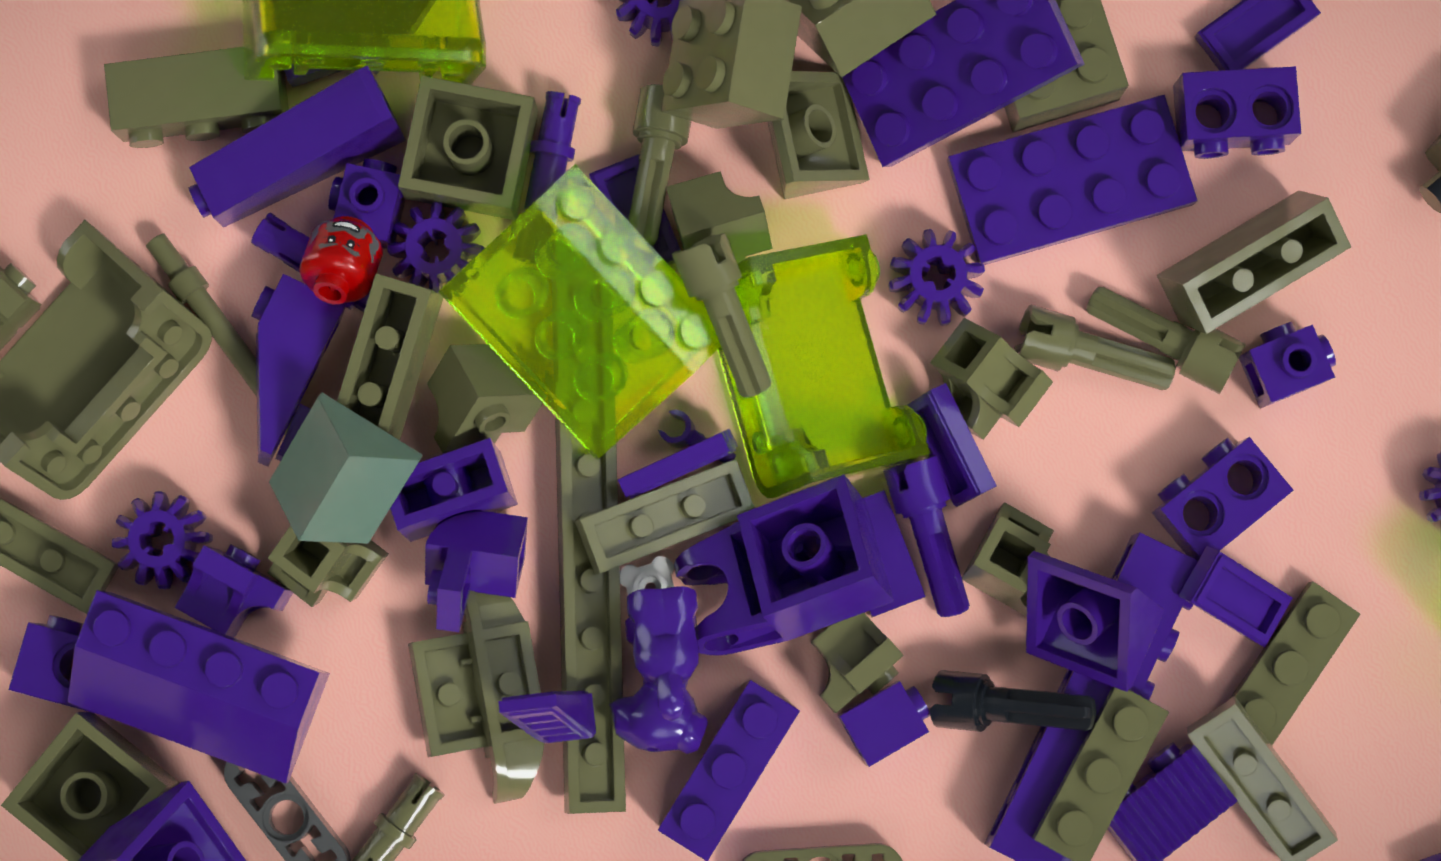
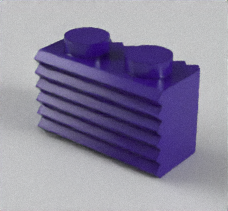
M1172 742L1147 761V765L1152 771L1137 783L1131 784L1108 830L1132 861H1163L1180 848L1182 844L1189 841L1192 836L1198 834L1201 829L1226 812L1238 800L1195 745L1185 744L1179 749Z

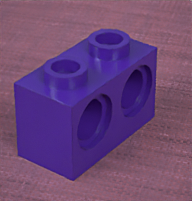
M1296 66L1182 73L1173 85L1176 133L1182 151H1194L1195 158L1211 159L1224 157L1229 154L1230 148L1248 147L1251 149V154L1256 156L1279 154L1285 152V145H1290L1302 134ZM1266 102L1270 104L1277 113V123L1266 125L1259 122L1253 113V103ZM1199 105L1214 107L1221 116V127L1208 128L1202 125L1197 119L1196 107Z
M1227 437L1201 458L1207 466L1191 481L1183 473L1157 494L1163 501V504L1151 513L1182 551L1196 560H1199L1206 546L1218 551L1222 550L1294 491L1250 437L1237 442L1235 445ZM1233 464H1240L1246 467L1252 475L1253 485L1246 495L1235 492L1228 483V471ZM1189 500L1200 501L1208 509L1209 522L1202 531L1190 528L1184 520L1183 509Z

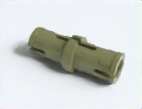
M415 773L412 776L411 782L388 813H380L373 823L377 828L352 861H394L404 847L410 849L417 840L414 833L445 794L436 786H430L431 782Z

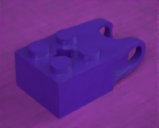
M845 474L737 515L738 522L689 547L674 562L676 577L684 585L728 584V592L723 604L715 612L706 616L695 627L699 653L705 655L721 656L789 641L894 602L866 501Z

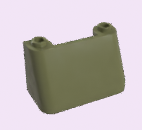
M85 219L63 242L57 256V268L70 281L69 285L0 360V462L12 472L51 497L59 500L71 499L81 494L90 486L204 358L212 342V333L203 321Z

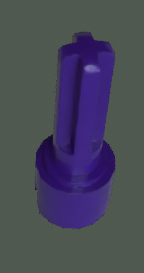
M938 454L928 456L926 459L917 462L912 460L883 470L895 513L902 514L903 518H909L937 614L940 617H952L969 610L970 604L942 508L947 506L946 501L951 498Z

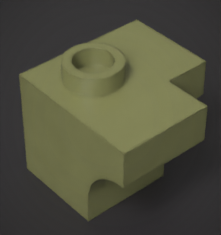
M721 171L666 187L683 250L692 248L693 243L726 233L743 277L749 275L746 256L773 249L766 214L760 196L744 197L734 194L726 187Z
M963 318L930 362L941 374L944 384H947L970 432L982 440L985 439L1000 418L1020 427L1053 383L1043 370L1019 355L1001 336L966 318Z
M498 344L450 345L427 383L438 408V426L434 439L442 454L488 438H491L496 443L501 433L525 432L549 393L540 377L529 376L515 369L506 360Z
M1004 502L967 566L962 580L1027 617L1028 556L1033 551L1049 556L1047 551L1051 544L1048 542L1054 530Z
M290 525L268 556V559L273 564L267 573L311 607L319 604L327 591L334 592L352 602L359 597L389 553L372 540L368 544L298 541Z
M865 613L828 626L811 641V644L827 663L828 681L825 689L819 696L833 713L840 711L866 688L872 695L881 690L899 673L893 665L904 656Z

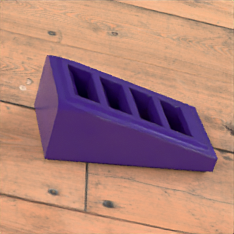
M551 691L503 697L502 701H498L500 714L540 742L555 743L588 739L596 734L592 693H588V691Z

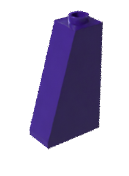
M367 65L190 166L189 168L196 184L188 188L202 217L205 218L212 214V217L222 227H226L344 171L346 163L356 165L363 162L364 159H369L405 142L406 139L382 89Z

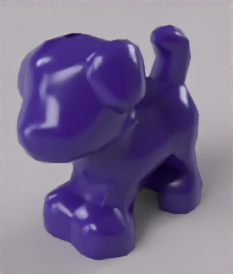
M686 586L640 589L627 596V613L629 618L624 622L626 640L633 646L635 668L643 678V686L634 696L618 698L609 705L616 735L632 746L649 752L680 750L689 754L698 751L708 725L707 718L698 712L694 698L686 689L688 680L699 664V645L695 632V627L697 626L695 614L698 610L697 593L694 589Z

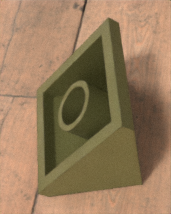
M792 71L784 120L767 122L784 200L869 181L852 98L843 78L836 72Z

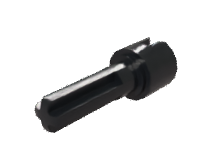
M949 670L939 671L932 684L935 692L952 694L951 705L934 704L930 708L931 720L937 728L982 732L993 721L1087 731L1092 729L1096 719L1097 709L1095 700L1089 695L995 687L994 682L991 681L987 674Z

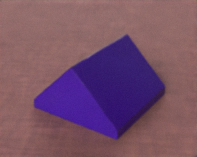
M1033 551L1028 556L1026 653L1127 692L1134 685L1165 609L1138 588Z

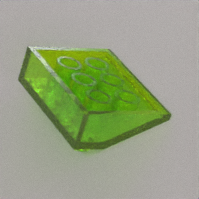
M576 164L558 177L438 291L596 460L603 456L692 376L721 347L703 301H696L695 297L689 298L683 281Z

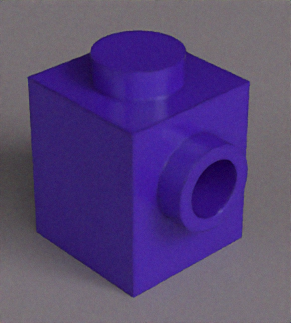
M364 159L363 166L346 163L343 178L337 176L334 178L329 195L328 208L335 211L333 219L340 216H349L362 220L373 230V233L379 239L384 249H387L389 244L396 242L397 233L393 230L396 222H401L406 201L398 188L400 174H396L397 166L376 159Z
M1288 322L1260 334L1263 341L1262 345L1248 350L1239 357L1260 409L1335 378L1331 368L1336 365L1333 349L1323 334L1317 335L1313 324L1296 331L1293 323Z

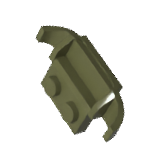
M470 590L465 609L466 621L462 623L464 633L411 642L408 644L427 757L484 747L485 758H490L493 773L492 798L493 803L497 804L522 799L526 795L539 769L545 743L534 739L500 714L498 701H502L503 697L541 693L529 623L525 621L511 597L478 593Z

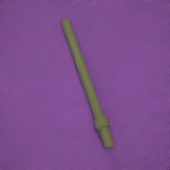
M165 233L154 237L147 243L146 247L171 280L168 283V287L182 304L188 303L197 317L208 326L214 340L257 397L256 357L206 289L209 287V283L196 266L189 267Z

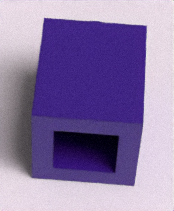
M900 681L892 683L837 715L862 760L868 767L929 733L923 721L930 717V711L915 686L905 690Z

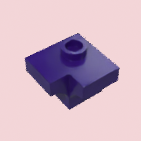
M232 544L229 545L226 552L204 545L192 565L193 572L190 580L174 608L215 631L236 637L242 624L251 613L262 608L283 611L293 592L284 585L257 571L256 568L261 560Z

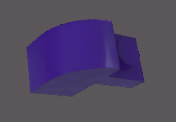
M486 511L469 512L445 520L431 532L425 547V585H429L428 604L437 605L436 629L460 632L470 590L478 593L516 598L526 556L528 517Z

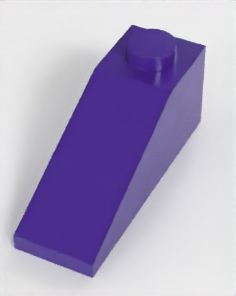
M285 274L282 275L275 290L265 286L251 317L259 320L256 333L258 463L269 467L342 320L346 303L329 304L323 302L315 296L306 284Z

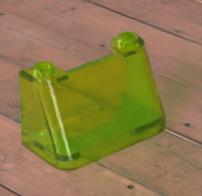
M243 0L244 80L273 81L274 70H288L292 68V64H294V75H306L309 69L358 70L368 65L371 71L419 72V79H421V75L433 77L439 71L443 80L472 85L486 69V41L480 0Z
M867 234L751 256L738 263L742 277L738 279L739 285L735 287V290L771 379L769 389L752 397L744 398L740 395L709 315L708 319L752 476L762 495L766 498L790 495L843 474L847 478L916 460L930 454L926 442L927 430L923 419L908 405L891 407L861 303L862 299L868 297L874 291L880 275L879 262L876 255L871 251Z

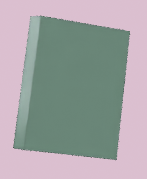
M321 392L269 480V484L298 541L368 544L423 455Z

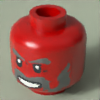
M340 216L331 220H325L312 230L299 266L301 278L315 296L323 302L342 304L358 301L367 296L372 288L383 256L381 242L369 225L357 218Z

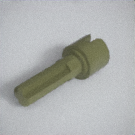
M660 84L646 85L640 89L633 126V135L637 137V140L642 145L625 237L632 244L646 247L653 246L658 239L667 191L666 187L675 150L688 143L692 122L661 112L664 91L663 85Z
M726 233L717 234L693 243L692 248L675 251L672 253L687 294L689 298L695 297L696 301L703 300L740 395L745 398L765 392L771 386V379L735 290V287L739 285L738 279L742 277Z
M1097 287L1094 290L1086 307L1088 314L1159 349V352L1177 360L1176 367L1181 369L1180 375L1219 395L1246 346V343L1218 329L1205 334L1198 330L1194 331L1176 321L1172 322L1105 287Z
M1031 304L1028 306L1018 329L1022 336H1025L1022 344L1015 345L1014 350L1031 364L1057 372L1062 367H1067L1070 363L1158 390H1167L1175 375V361L1172 358L1079 331V325L1076 324L1075 317Z

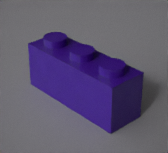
M749 680L660 824L658 831L705 861H708L800 710L752 680Z

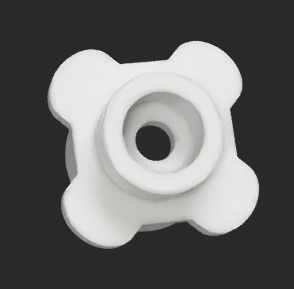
M657 556L651 564L640 567L628 564L620 571V584L626 587L628 595L636 590L645 589V585L649 582L654 583L656 589L674 587L671 577L674 565L670 559L664 556Z

